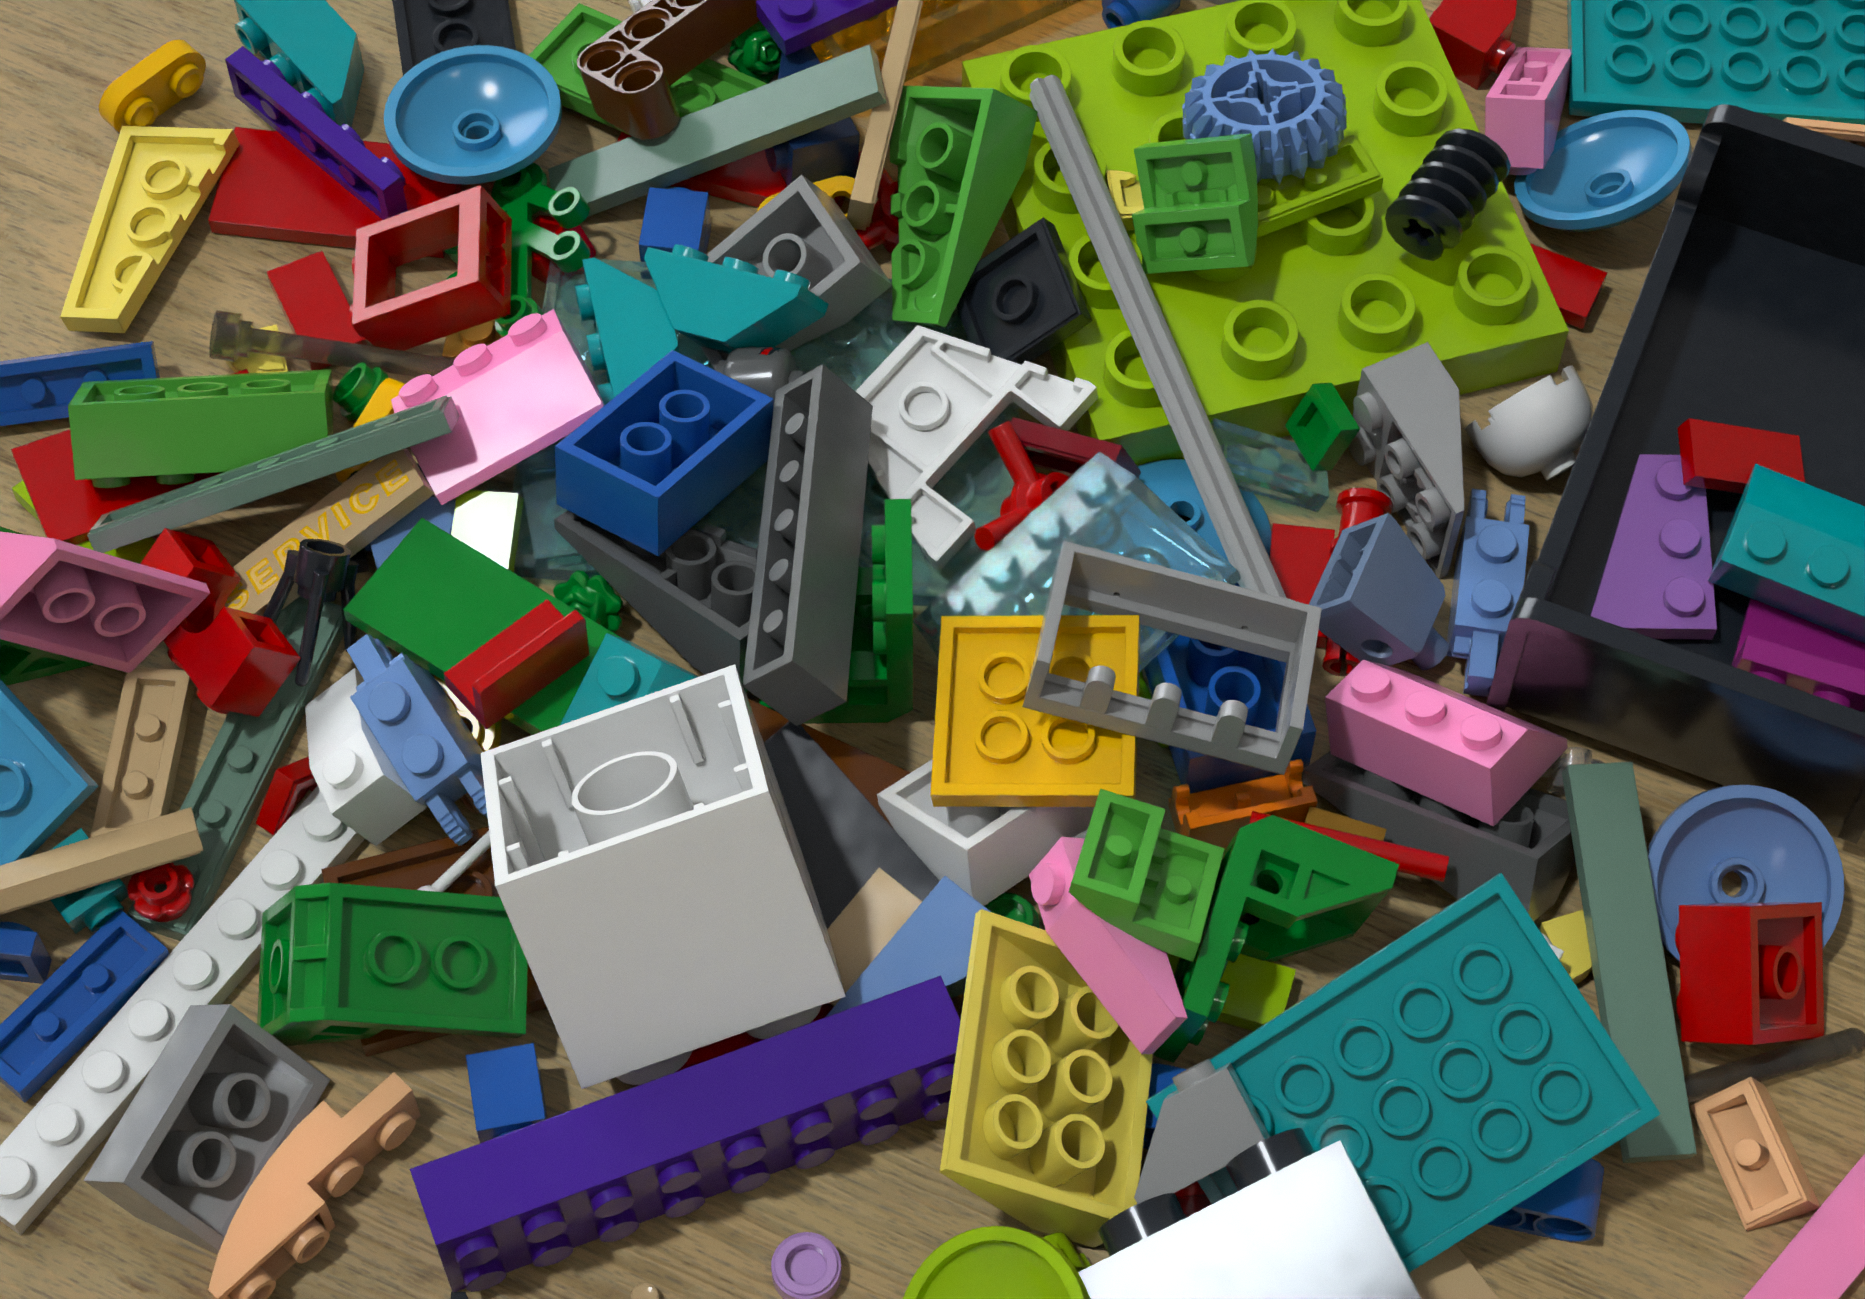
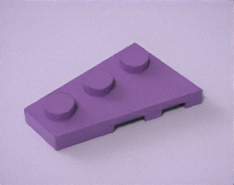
M1640 454L1631 477L1590 616L1654 639L1712 640L1717 630L1714 584L1708 581L1712 571L1706 488L1683 484L1680 455Z

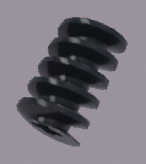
M1457 128L1446 131L1436 141L1435 147L1425 156L1422 165L1414 171L1411 180L1401 189L1398 198L1387 208L1385 222L1387 231L1394 241L1407 252L1420 259L1435 261L1442 257L1444 249H1451L1458 245L1462 240L1463 232L1473 225L1475 215L1485 208L1487 199L1495 194L1499 182L1509 174L1511 164L1507 154L1499 144L1486 135L1474 130Z

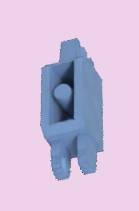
M1472 489L1455 562L1447 636L1449 650L1446 656L1466 659L1463 694L1488 697L1508 624L1524 586L1530 525L1524 524L1526 496L1511 494L1510 500L1505 506L1504 521L1485 519L1488 508L1486 490Z
M366 634L346 649L364 679V682L356 687L357 692L350 696L415 802L428 806L450 839L455 844L457 843L459 846H462L473 837V833L468 821L460 812L455 801L468 792L479 812L488 818L481 753L483 751L439 682L428 670L413 664L406 654L400 653L394 658L383 641L378 638L373 639L371 635Z

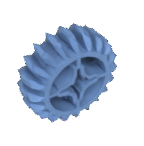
M1272 48L1268 54L1256 55L1249 49L1247 56L1238 59L1231 55H1226L1223 66L1215 64L1206 65L1204 76L1192 78L1191 89L1185 93V103L1182 106L1183 135L1185 139L1252 133L1257 183L1261 179L1273 178L1280 185L1283 176L1291 174L1298 178H1304L1307 167L1323 168L1325 158L1337 154L1338 145L1344 139V130L1347 128L1346 97L1343 94L1342 84L1335 81L1334 71L1321 69L1318 59L1311 58L1301 61L1298 51H1293L1283 56L1277 55L1275 49Z

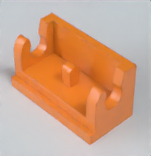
M1301 759L1290 761L1284 775L1278 774L1190 794L1188 784L1173 786L1171 798H1168V807L1176 833L1226 849L1239 828L1249 824L1252 811L1305 823L1309 807L1317 806V798L1312 785L1303 787L1301 777L1303 761Z

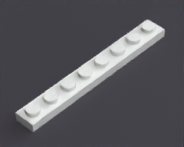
M318 786L0 1145V1221L19 1235L23 1234L119 1123L190 1005L222 1004L259 962L263 912L295 886L324 883L321 869L344 864L364 841V837L331 815Z

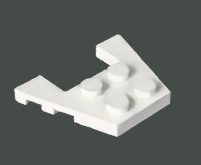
M918 325L856 390L859 395L873 406L867 467L888 499H911L912 536L932 567L938 571L971 538L976 528L974 520L932 488L1006 407L1014 402L1044 425L1068 431L1098 399L1097 387L1089 381L1076 377L1074 382L1048 374L1046 367L1028 361L1021 365L991 355V351L988 348Z

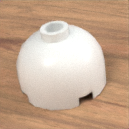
M1573 365L1562 369L1561 376L1564 382L1556 385L1552 376L1549 375L1488 411L1491 415L1488 418L1490 425L1481 430L1476 420L1467 425L1465 428L1467 434L1478 452L1490 466L1505 475L1524 477L1541 471L1546 481L1574 466L1576 456L1573 452L1582 445L1593 416V404L1585 385Z

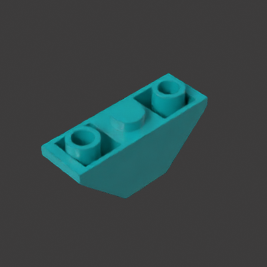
M234 0L240 21L235 24V31L244 47L253 55L259 52L265 59L273 62L280 69L287 83L300 94L306 91L313 95L323 107L326 115L339 126L347 124L352 128L364 75V65L357 33L326 0Z
M678 244L674 245L672 253L648 247L644 256L673 329L704 348L730 354L732 350L739 347H775L824 317L829 306L827 302L809 291L811 282L808 279L788 271L776 270L773 278L759 275V268L745 261L725 257L722 265L708 262L709 257L706 254Z
M593 257L582 260L586 284L575 286V293L581 321L593 320L596 333L586 335V341L593 372L605 370L607 383L597 385L604 405H606L671 350L679 353V346L675 329L672 327L658 291Z

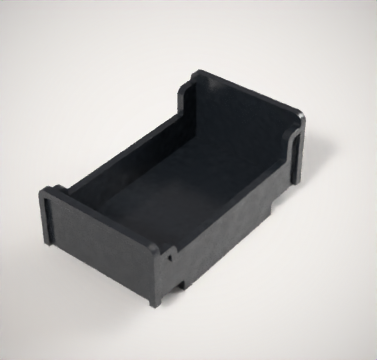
M1722 104L1712 107L1705 118L1673 209L1539 557L1531 565L1509 621L1486 705L1505 712L1506 707L1725 786L1755 785L1777 790L1802 803L1819 820L1841 827L1838 838L1857 844L1865 831V709L1863 712L1731 666L1748 607L1749 597L1714 584L1717 630L1712 640L1654 639L1590 616L1640 454L1680 455L1677 428L1689 418L1798 435L1800 437L1805 483L1865 506V147L1738 106ZM1706 489L1712 569L1742 494Z

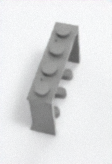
M1063 541L1050 583L1049 595L1022 707L1284 775L1303 731L1322 608L1231 585L1223 581H1216L1166 568L1158 564H1151L1096 548ZM1063 605L1102 615H1139L1140 625L1286 662L1275 732L1246 725L1248 708L1244 703L1237 700H1228L1222 703L1217 717L1181 708L1182 691L1172 683L1157 685L1150 700L1113 690L1116 674L1111 668L1106 666L1092 667L1089 670L1086 682L1050 674L1049 668Z

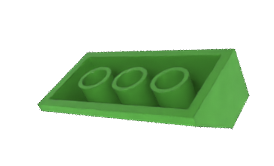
M332 369L83 382L68 404L75 480L92 479L93 486L98 488L126 486L131 483V477L156 476V482L159 484L188 483L195 479L194 474L219 472L221 474L333 435Z

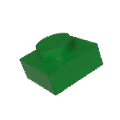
M1332 383L1312 384L1285 424L1312 472L1332 470L1360 430V427Z

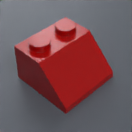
M1822 902L1679 905V923L1675 931V944L1680 954V991L1677 996L1676 1009L1681 1021V1042L1757 1045L1825 1037Z

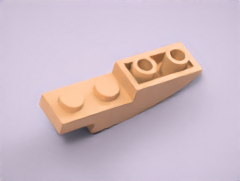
M395 1072L342 1118L323 1100L294 1128L272 1154L249 1187L229 1225L217 1255L208 1288L213 1299H268L276 1287V1280L296 1262L299 1264L305 1263L323 1249L328 1242L329 1232L336 1227L325 1201L331 1196L335 1198L340 1197L353 1188L361 1178L364 1166L383 1149L390 1151L402 1144L412 1133L416 1120L421 1116L413 1090Z

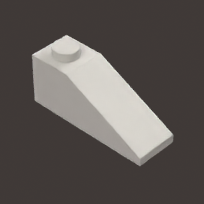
M354 668L305 705L309 765L331 815L377 846L426 809L427 806L415 802L352 702L350 696L356 693V687L364 682L359 670Z

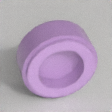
M801 1232L789 1236L778 1245L772 1257L771 1272L774 1287L783 1299H830L837 1291L842 1275L841 1259L838 1250L830 1240L817 1233Z

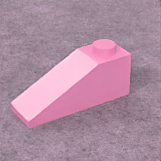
M1516 47L1485 98V135L1499 144L1507 154L1511 164L1510 175H1527L1534 173L1536 169H1544L1553 152L1569 83L1570 49Z
M1061 837L1029 874L1032 895L1038 903L1046 932L1141 1054H1153L1188 1018L1167 953L1134 938L1104 921L1069 893L1085 838Z

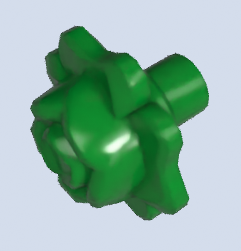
M758 21L731 41L728 61L739 72L767 84L775 74L779 73L782 51L761 21Z
M577 570L571 574L567 582L559 583L554 587L553 594L555 598L611 632L617 631L622 626V619L617 612L623 607V601L619 596L615 595L613 588L607 584L601 575H594L589 579V576L584 571Z

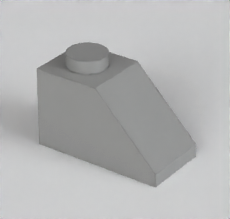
M1206 1059L1172 1078L1178 1090L1168 1094L1163 1101L1134 1196L1137 1204L1162 1194L1175 1193L1225 1167L1230 1160L1244 1150L1270 1137L1231 1062L1215 1070L1210 1059Z

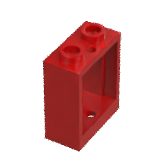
M479 185L356 229L355 256L352 259L354 275L353 304L349 308L350 320L356 333L360 337L364 336L384 357L510 315L512 219L489 193ZM458 246L457 276L395 297L396 267Z

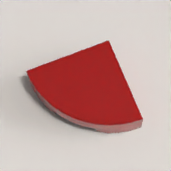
M309 756L278 768L274 773L256 821L257 825L272 835H275L292 816V810L302 800L308 790L313 792L318 786L310 770Z

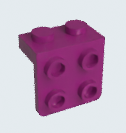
M1752 598L1749 599L1731 666L1860 712L1864 711L1865 643Z

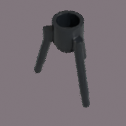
M304 539L300 542L299 551L288 550L284 572L263 614L264 617L271 618L276 623L294 583L298 584L297 594L309 600L299 651L301 659L298 662L295 683L300 687L308 683L323 603L335 601L337 592H341L345 651L348 653L346 649L357 642V627L346 621L343 609L355 596V580L359 564L355 561H350L351 550L348 547L329 540Z

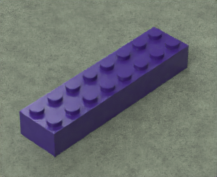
M941 975L411 1168L410 1172L452 1292L465 1288L470 1292L489 1289L502 1282L507 1276L506 1273L533 1263L534 1266L544 1267L556 1264L569 1257L573 1252V1248L599 1238L602 1242H613L623 1239L634 1233L639 1228V1223L663 1214L670 1218L687 1215L699 1209L705 1203L706 1198L730 1189L733 1193H744L754 1190L765 1184L771 1174L795 1165L798 1169L816 1167L828 1161L835 1154V1150L859 1141L863 1145L880 1143L896 1134L899 1126L918 1119L925 1118L926 1121H938L947 1118L960 1018Z

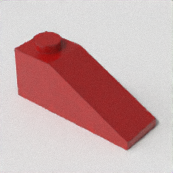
M1443 0L1430 15L1429 20L1456 79L1478 90L1491 72L1501 73L1515 50V43L1510 41L1516 15L1517 0Z

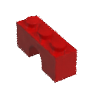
M164 528L140 564L206 583L210 594L163 640L169 648L167 651L169 658L177 666L185 670L198 688L196 691L198 698L210 709L221 714H228L232 711L259 717L301 657L271 618L225 607L228 597L241 578L212 540Z

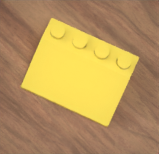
M983 909L975 913L939 1173L1033 1230L1046 1234L1063 1232L1070 1241L1095 1248L1103 1243L1098 1233L1099 1228L1117 1214L1137 1204L1134 1196L1140 1179L1148 1105L1146 1100L1149 1096L1153 1054H1141L1050 938L1046 930Z

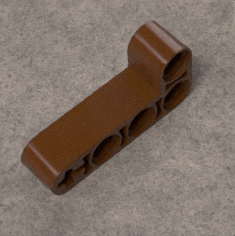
M652 0L587 46L577 58V67L595 113L607 122L641 140L655 139L671 132L677 126L680 115L670 86L760 21L757 17V0Z

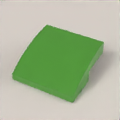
M1252 133L1146 143L1134 148L1144 209L1132 214L1137 246L1142 254V268L1145 274L1248 267L1254 264L1258 229V189Z
M1100 789L1069 893L1101 919L1132 937L1166 953L1193 962L1200 944L1225 848L1162 829L1161 824L1166 810L1164 808Z

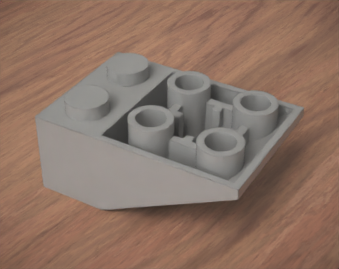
M1426 342L1362 368L1357 396L1353 401V418L1360 427V430L1348 447L1355 461L1361 466L1366 464L1377 481V491L1391 498L1393 503L1392 513L1396 512L1407 528L1408 538L1424 560L1428 561L1438 579H1441L1448 575L1464 514L1459 388L1429 343Z

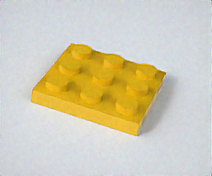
M1044 615L941 616L930 792L933 807H1095L1100 789L1135 799L1137 737L1022 707ZM1061 615L1049 673L1086 682L1089 670L1092 667L1106 666L1111 668L1116 674L1113 690L1139 696L1141 636L1139 615Z

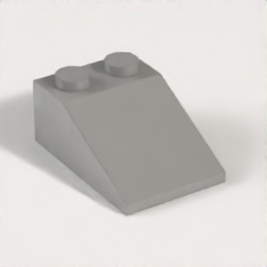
M802 174L707 254L709 257L708 262L722 265L725 257H732L759 268V275L773 278L776 270H784L802 276L811 282L809 291L827 302L829 306L824 317L775 346L787 349L788 351L846 324L892 286L835 200ZM700 346L715 369L720 360H727L729 356L727 353Z

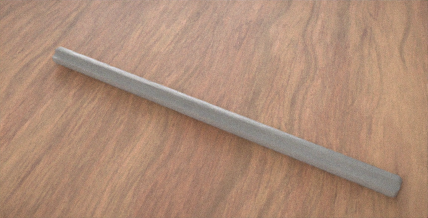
M1049 75L1043 79L1036 78L1030 84V100L1034 109L1038 111L1039 121L1238 584L1243 588L1287 598L1063 84L1055 75Z

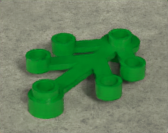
M531 163L510 176L496 180L491 192L492 198L512 219L510 315L495 319V329L501 337L508 335L510 327L521 318L534 313H539L541 316L545 314L538 304L531 299L532 251L554 261L558 268L565 273L579 270L583 267L582 260L590 257L589 247L577 232L565 231L557 235L532 223V215L540 210L552 215L562 228L570 229L580 225L587 218L590 211L589 204L576 188L567 187L559 191L549 188L547 186L546 174L536 163ZM458 246L444 250L455 265L458 266ZM457 271L451 274L447 279L457 276Z

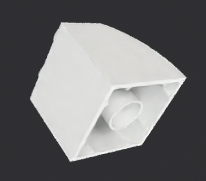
M735 664L481 753L495 887L581 1089L615 1077L624 1083L632 1085L650 1082L680 1069L691 1056L692 1050L744 1032L755 1038L768 1039L809 1024L818 1015L823 1004L846 997L825 920L772 764Z

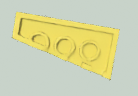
M122 126L60 316L68 331L125 333L238 148L240 143L233 129Z

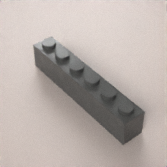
M823 364L777 389L775 393L742 685L796 726L847 702L873 406Z

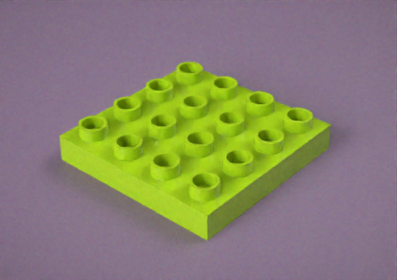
M1239 0L1157 19L1137 21L1125 26L1043 44L1023 46L1011 51L962 61V87L994 88L1032 109L1034 107L1029 97L1032 81L1036 78L1043 79L1049 75L1057 76L1063 84L1104 181L1106 170L1130 172L1137 175L1136 180L1139 181L1134 148L1146 143L1187 140L1183 135L1182 106L1185 103V93L1191 89L1192 78L1205 75L1206 65L1215 64L1223 66L1226 55L1239 59L1246 57L1249 49L1256 55L1268 54L1272 48L1275 49L1277 55L1283 56L1293 51H1298L1301 61L1311 58L1318 59L1321 69L1334 71L1335 81L1342 84L1343 94L1346 97L1347 128L1344 130V137L1356 134L1384 177L1382 190L1257 238L1254 264L1248 267L1146 274L1222 451L1289 436L1290 433L1285 424L1312 384L1332 383L1353 416V401L1357 396L1362 368L1426 342L1429 343L1459 388V395L1557 372L1569 330L1502 181L1499 182L1495 194L1487 199L1485 208L1475 215L1473 225L1463 232L1460 243L1454 248L1444 249L1442 257L1435 261L1420 259L1407 252L1394 241L1387 231L1385 222L1387 208L1398 198L1399 192L1411 180L1414 171L1422 165L1425 156L1435 147L1436 141L1446 131L1457 128L1474 130L1480 133L1421 0ZM1037 116L1025 169L1001 218L1009 240L1043 217L1055 225L1092 318V322L1049 350L1058 377L1072 382L1077 377L1089 381L1097 387L1098 399L1075 423L1078 433L1122 445L1137 466L1158 460L1185 459ZM1135 230L1127 231L1128 236L1142 265V254L1137 246Z

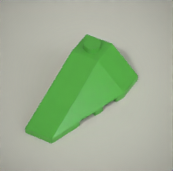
M903 86L890 139V162L898 166V193L890 196L891 215L898 217L899 244L891 253L893 321L900 324L946 328L1025 169L1038 111L994 88Z

